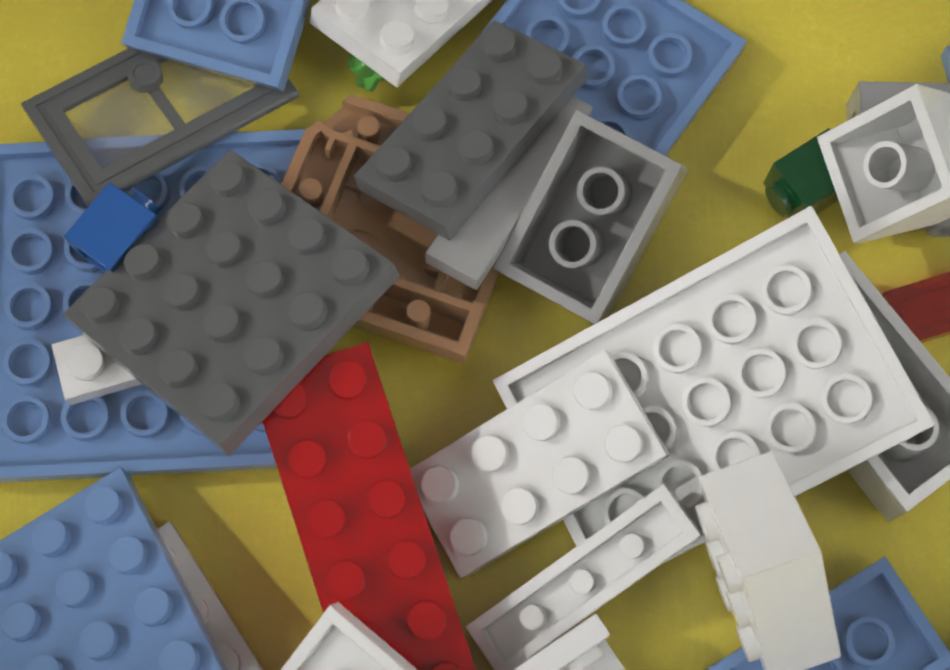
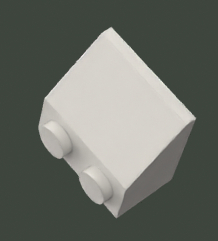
M915 84L817 137L853 243L860 244L935 225L950 218V93Z

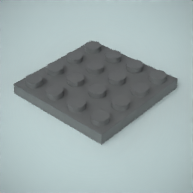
M230 149L152 228L136 241L132 249L125 256V259L113 273L107 270L63 315L73 327L226 455L230 456L389 289L400 275L395 264Z

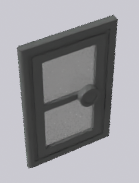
M128 48L22 102L21 105L89 207L109 182L124 192L300 96L289 79L287 80L284 92Z

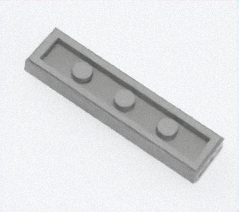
M572 97L450 240H447L438 234L426 252L425 263L477 290L502 253L573 114L578 110L591 117L593 106Z

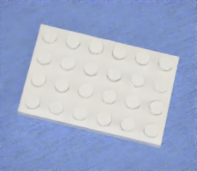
M812 205L493 380L508 409L605 349L610 352L671 456L563 519L575 545L578 546L645 496L666 483L703 535L665 562L707 542L695 509L696 505L705 502L699 476L773 451L794 496H797L935 426L933 419Z

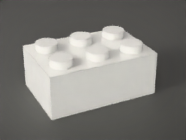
M773 451L699 476L705 502L695 506L696 513L708 541L705 544L717 574L715 580L727 611H732L737 623V626H735L748 662L760 659L764 670H806L840 658L841 653L822 553Z

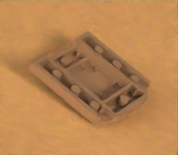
M350 94L342 101V108L324 123L318 120L304 131L281 185L395 264L400 277L352 327L465 364L500 273L493 269L496 262L477 290L465 285L425 263L426 252L438 236L437 233L358 189L354 175L410 113Z

